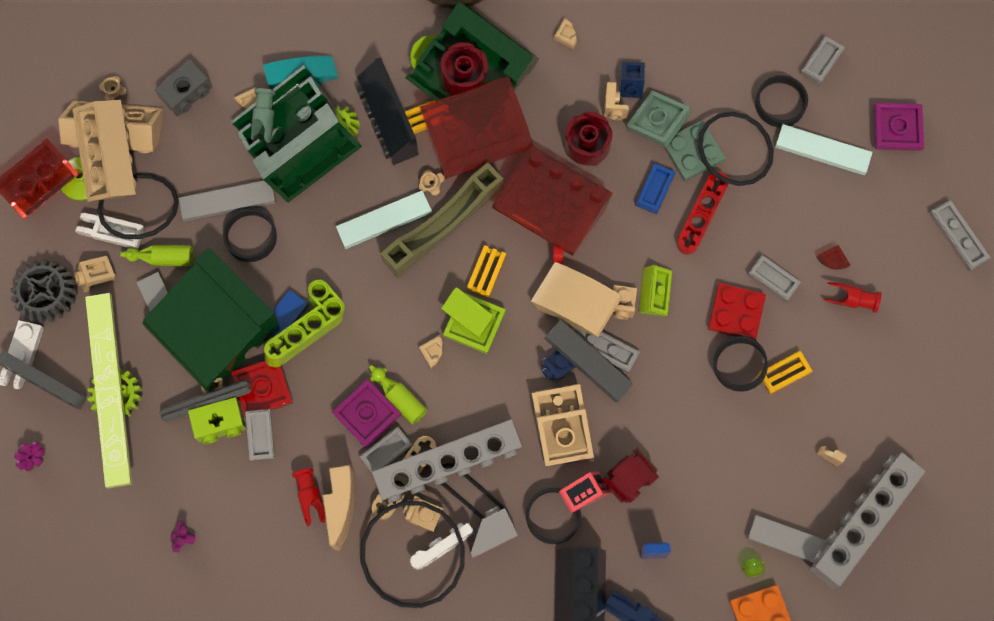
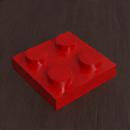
M719 283L708 330L735 337H749L756 341L766 294Z
M263 361L231 372L234 383L247 380L251 386L250 393L239 397L244 415L245 411L271 409L272 411L293 403L281 366L271 367Z

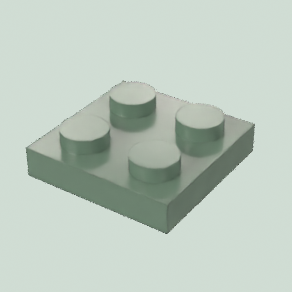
M651 91L626 126L628 131L666 148L692 111L689 106Z
M703 120L676 133L668 146L664 147L684 182L708 170L702 162L698 149L699 133L705 125ZM707 129L703 139V150L709 164L715 167L725 162L726 158Z

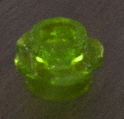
M758 557L746 560L744 562L745 566L742 567L746 578L758 576L766 572L764 568L765 561H759Z

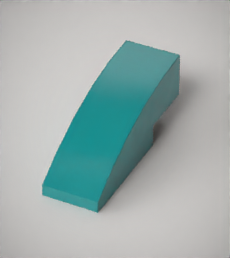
M300 57L264 64L263 68L269 89L275 88L303 65L314 76L318 84L338 79L333 57Z

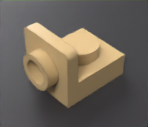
M607 82L604 117H609L611 120L627 118L629 106L619 105L620 91H616V83Z
M103 256L79 262L74 277L77 285H81L83 292H88L92 285L113 281L115 274L108 257Z
M613 285V291L620 294L622 298L612 315L620 320L633 318L637 288Z
M418 496L413 498V501H424ZM431 504V505H433V506H435V507H437V508L443 510V508L438 507V506H436V505H434V504ZM406 505L403 511L406 514L405 519L407 522L433 533L441 517V514L424 506Z

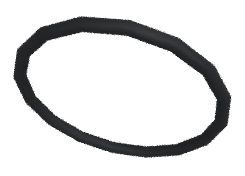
M737 112L719 113L706 121L699 133L698 149L702 162L712 175L724 183L737 186L755 184L766 176L773 164L774 149L770 136L759 122L748 115ZM733 116L745 119L755 125L765 137L769 149L768 163L763 172L754 179L746 181L727 179L716 172L707 161L703 150L704 134L711 123L719 118Z
M133 174L134 179L149 178L159 181L172 193L174 199L172 213L166 222L158 228L139 235L123 234L113 230L104 220L102 213L104 200H99L97 209L100 223L110 234L123 239H143L156 235L169 226L177 214L179 204L175 188L166 179L153 174Z

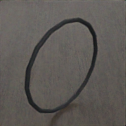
M401 501L385 507L369 522L361 540L360 563L367 582L381 598L399 607L423 608L440 602L456 587L464 569L465 545L458 526L443 510L424 501ZM404 505L424 506L441 514L454 529L460 545V567L453 583L439 597L421 604L402 603L385 595L372 581L365 563V544L372 526L386 512Z

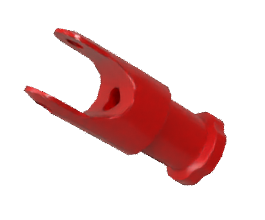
M827 282L829 285L845 289L847 295L843 300L839 301L823 298L826 302L855 309L857 307L867 308L877 313L882 292L871 293L862 291L859 287L837 282Z
M311 467L292 473V477L297 482L299 490L297 496L307 526L311 525L310 505L317 510L320 521L322 523L326 522L320 491L315 486L312 475L314 469Z

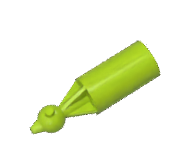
M152 245L141 251H138L136 248H129L127 251L121 252L120 256L130 262L141 259L153 266L192 267L194 250L192 245Z
M369 366L371 371L370 380L372 382H381L386 399L411 425L419 422L428 412V409L401 382L397 383L386 378L387 370L385 368Z

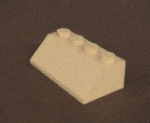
M121 100L94 101L72 108L87 202L135 195L136 181L132 173V157L129 154L128 148L129 137L125 129V111Z
M73 101L58 118L61 144L74 148L79 147L72 108L91 102ZM122 105L125 111L124 123L129 137V150H138L140 153L153 152L160 141L164 108Z

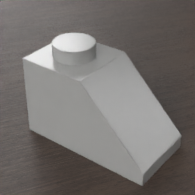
M496 506L484 512L486 517L481 520L470 552L473 558L518 536L505 508L500 510Z

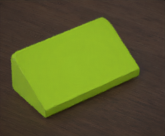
M656 265L647 266L643 269L639 313L668 316L672 270Z
M457 287L452 291L441 310L478 338L494 321V316Z

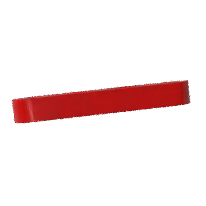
M716 171V172H718L719 174H721L722 176H724L725 178L728 179V177H727V175H726L725 173L720 172V171ZM712 174L709 175L678 238L677 248L683 254L689 255L697 250L727 189L728 183L721 181V185L718 186L716 192H711L714 186L713 181L718 179ZM706 197L711 198L714 201V206L712 208H705L701 200ZM699 217L703 219L705 225L702 228H695L691 220ZM691 232L695 234L691 242L693 245L687 248L684 246V241L688 239Z

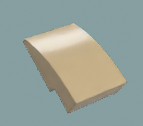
M555 262L531 302L539 311L554 316L558 320L561 319L571 327L599 337L622 296L600 282Z
M580 384L531 392L545 466L594 458Z
M350 465L330 468L333 494L323 495L329 544L335 551L341 550L354 515L356 484L355 473Z

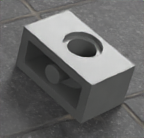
M189 60L155 88V91L166 106L178 117L180 114L189 111L192 104L199 98H204L212 86L208 78ZM189 87L187 92L181 93L183 88Z

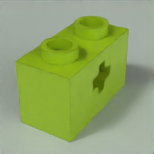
M236 397L188 410L194 438L199 443L211 444L216 442L219 437L227 436V438L240 435L241 431L247 430L241 404ZM217 418H220L222 420L219 423V427H216L214 425L215 423H217Z

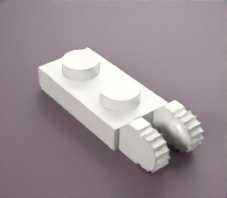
M81 213V220L95 225L93 229L77 226L76 233L138 250L141 239H123L110 234L100 223L99 216ZM104 216L105 222L113 230L123 234L139 235L144 233L145 227L141 224Z
M19 320L8 353L32 366L44 327ZM5 368L2 369L0 375V385L6 386L9 383L12 372ZM15 375L14 388L22 389L25 380Z
M462 523L457 525L463 541L473 535L474 532L468 523L464 526ZM452 528L449 531L451 535L445 539L439 537L428 545L430 547L429 550L417 551L410 559L411 566L414 569L421 570L459 545L454 529Z

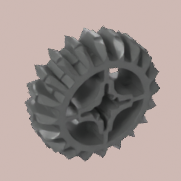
M44 259L42 264L34 260L32 268L29 265H25L27 271L24 273L18 271L20 278L12 279L13 283L17 285L10 288L11 292L15 294L11 297V301L16 303L14 308L18 312L21 311L20 315L24 318L29 317L31 322H35L38 319V322L44 324L46 318L48 321L54 322L55 315L63 318L61 313L63 310L70 312V308L67 306L68 303L75 304V300L71 298V296L77 295V291L73 289L76 286V282L72 280L73 275L70 271H67L64 265L59 266L56 261L50 263ZM42 276H46V277H45L44 279H42V280H36V279H38V278H40V277H42ZM60 282L61 289L59 296L57 297L56 290L59 287L58 283ZM31 286L32 292L29 296L30 299L28 300L27 294L29 287ZM38 287L47 290L50 296H48L45 293H41ZM45 303H52L46 307H42Z

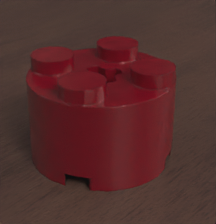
M466 42L456 43L443 54L439 78L448 94L467 97L481 90L485 82L488 62L485 54L474 47L475 45Z
M583 112L581 115L574 116L566 127L564 142L566 155L574 162L586 166H597L603 161L610 151L613 136L607 119L596 112Z
M638 447L632 451L635 455L631 454L629 457L626 455L607 473L610 477L609 479L607 477L601 479L604 485L621 503L624 501L626 503L634 501L641 494L638 490L642 486H650L659 477L656 473L658 469Z

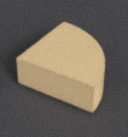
M564 18L554 36V40L574 50L577 40L576 32L572 23Z
M256 88L234 97L240 107L246 110L256 102L257 94L254 93Z
M440 335L419 346V350L431 369L438 364L443 354V343Z
M821 446L816 453L837 467L847 457L845 453L837 449L835 452L829 450L828 446Z

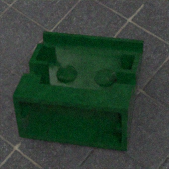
M458 2L443 23V29L435 39H432L416 62L417 66L414 71L407 75L405 79L480 134L526 75L531 72L539 59L469 6ZM461 42L475 45L474 47L485 54L488 62L486 78L481 90L467 97L448 94L439 78L443 54L449 47Z
M304 65L272 89L275 90V95L272 101L274 119L270 143H267L264 139V125L260 129L259 139L255 142L251 139L253 109L256 108V102L231 121L239 130L237 134L247 152L253 156L254 159L252 161L262 179L287 203L362 147L314 76Z
M210 247L194 259L195 265L150 311L142 322L150 334L206 392L211 391L210 386L216 379L221 378L223 380L246 359L245 354L252 347L258 349L280 329L275 313Z

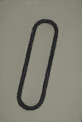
M446 463V464H443L442 467H443V468H445V467H452V468H453V467H454V464H453V463ZM467 474L463 475L501 509L505 508L503 504ZM441 484L481 519L485 518L447 484Z

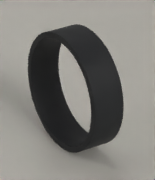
M786 75L773 76L764 81L755 99V108L759 117L765 123L779 128L783 124L787 126L796 124L802 118L808 105V94L805 87L795 78ZM783 83L790 85L799 92L802 98V112L789 120L775 119L762 108L760 93L771 84Z
M249 208L237 211L227 220L223 229V240L227 249L235 258L244 262H256L264 259L272 252L276 245L277 232L267 214L260 210ZM252 215L267 220L272 227V238L263 251L255 255H241L230 248L228 234L232 225L237 220Z
M737 336L727 339L717 348L713 358V367L717 379L723 386L733 391L742 392L757 387L764 380L768 370V362L765 350L757 341L749 337ZM733 344H749L758 349L764 358L765 363L762 373L751 383L745 385L731 384L724 380L717 371V361L720 354Z
M547 488L538 492L531 499L527 507L526 520L528 528L538 540L544 543L560 544L569 540L576 533L581 522V509L577 510L578 521L575 529L568 536L558 540L546 539L533 529L529 519L532 504L541 495L559 493L562 490L560 488Z

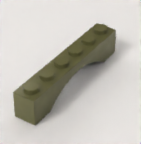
M487 162L467 180L462 188L438 212L414 230L396 239L380 254L383 263L397 278L401 277L504 188V178Z

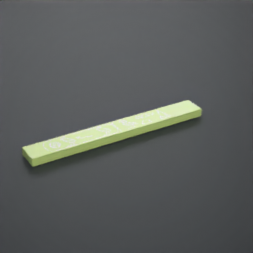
M105 293L87 296L85 299L105 487L113 488L131 485L132 477L112 295Z

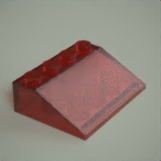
M509 76L420 107L440 170L446 179L481 167L487 162L492 163L534 148L526 120Z
M532 146L517 165L492 205V208L573 256L607 209L613 193Z

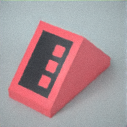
M599 471L589 472L559 491L571 513L611 493L601 481L603 477Z

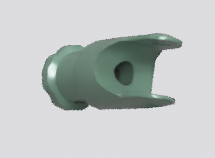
M257 88L254 92L257 95L256 108L253 109L251 139L253 142L259 139L260 129L264 125V139L267 143H270L274 119L272 101L275 90Z

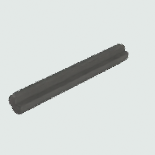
M241 380L161 408L160 417L163 421L168 422L188 415V410L248 394L251 392L250 383L247 380Z

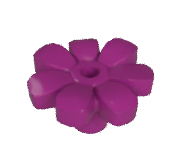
M36 441L32 442L31 445L26 442L23 443L14 455V458L18 460L15 464L16 467L26 471L32 470L33 464L39 467L43 463L40 457L45 454L44 448Z
M179 520L175 526V533H172L170 541H173L172 551L176 553L180 552L181 546H184L185 543L194 544L196 537L195 534L187 533L185 521Z

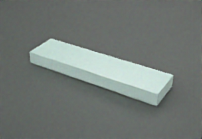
M784 124L781 127L775 148L864 176L867 173L872 156L870 151Z
M422 190L340 224L336 228L345 249H348L432 213V210Z

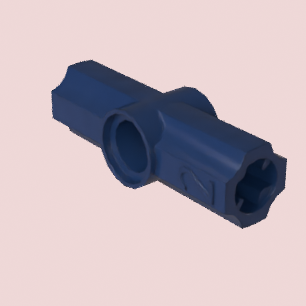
M613 590L605 604V611L621 621H663L647 607L640 603L632 602L615 590Z

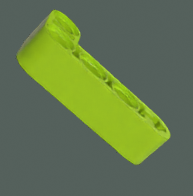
M315 280L309 284L308 302L313 310L265 344L264 358L269 366H282L343 321L344 304L325 281ZM320 291L324 293V296L316 297L313 293ZM330 309H336L339 311V313L337 315H331L327 311ZM312 322H316L320 325V327L317 329L310 328L308 325ZM292 336H298L299 338H301V340L297 343H293L289 340V338Z

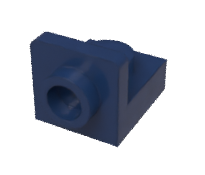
M622 61L620 97L642 98L645 81V63Z
M555 351L548 358L545 357L541 360L542 373L548 380L553 379L555 383L559 382L576 368L558 351Z

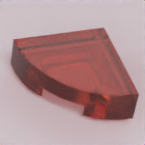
M839 245L816 257L821 264L830 269L842 270L850 266Z

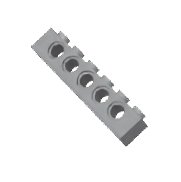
M511 419L372 472V476L381 500H387L389 504L402 499L401 494L407 491H411L413 495L426 490L424 486L426 484L434 482L435 486L449 481L448 476L457 473L458 477L471 473V467L480 464L481 468L490 466L495 463L494 459L503 456L505 460L518 455L517 450L522 445ZM489 439H496L500 443L498 451L493 452L488 449L487 442ZM472 447L476 450L477 458L471 461L465 458L464 450L466 448ZM450 456L453 458L454 467L452 469L443 468L441 465L442 457ZM421 465L429 466L431 469L430 477H420L417 472L418 467ZM402 473L407 476L408 484L406 486L398 487L394 483V477L397 474Z
M901 452L895 457L890 455L882 465L885 468L881 475L877 473L868 485L871 487L866 494L864 492L861 493L854 502L856 508L853 512L848 511L839 523L842 526L838 532L834 530L825 540L828 544L823 551L818 550L812 557L811 562L813 565L809 571L832 590L842 585L926 472L904 453ZM890 476L897 479L898 486L891 484ZM876 494L883 498L884 505L877 503ZM862 513L868 515L870 519L869 525L862 521ZM847 532H851L855 536V544L848 541ZM833 551H836L840 554V563H837L833 560Z

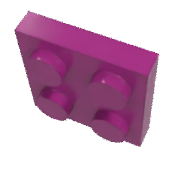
M875 103V149L922 151L924 148L923 104Z
M368 379L332 411V414L365 448L401 416V413Z

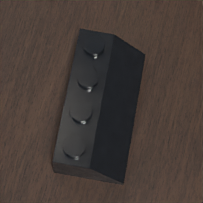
M381 57L377 58L357 77L359 86L355 88L360 100L365 99L367 105L364 106L368 119L373 118L376 124L372 127L377 139L382 138L384 145L381 146L385 158H390L392 164L395 165L419 155L417 141Z
M572 547L557 550L555 621H605L606 550L599 547Z

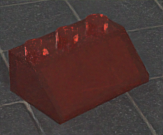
M46 138L0 176V194L25 220L77 177L79 173Z

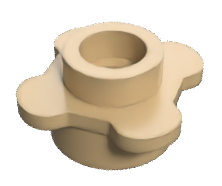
M118 76L109 77L100 84L99 88L101 91H104L106 100H114L116 97L126 94V88L122 87L121 79Z
M429 169L425 170L420 179V191H428L432 195L437 196L440 193V185L445 180L444 175L441 173L435 174Z

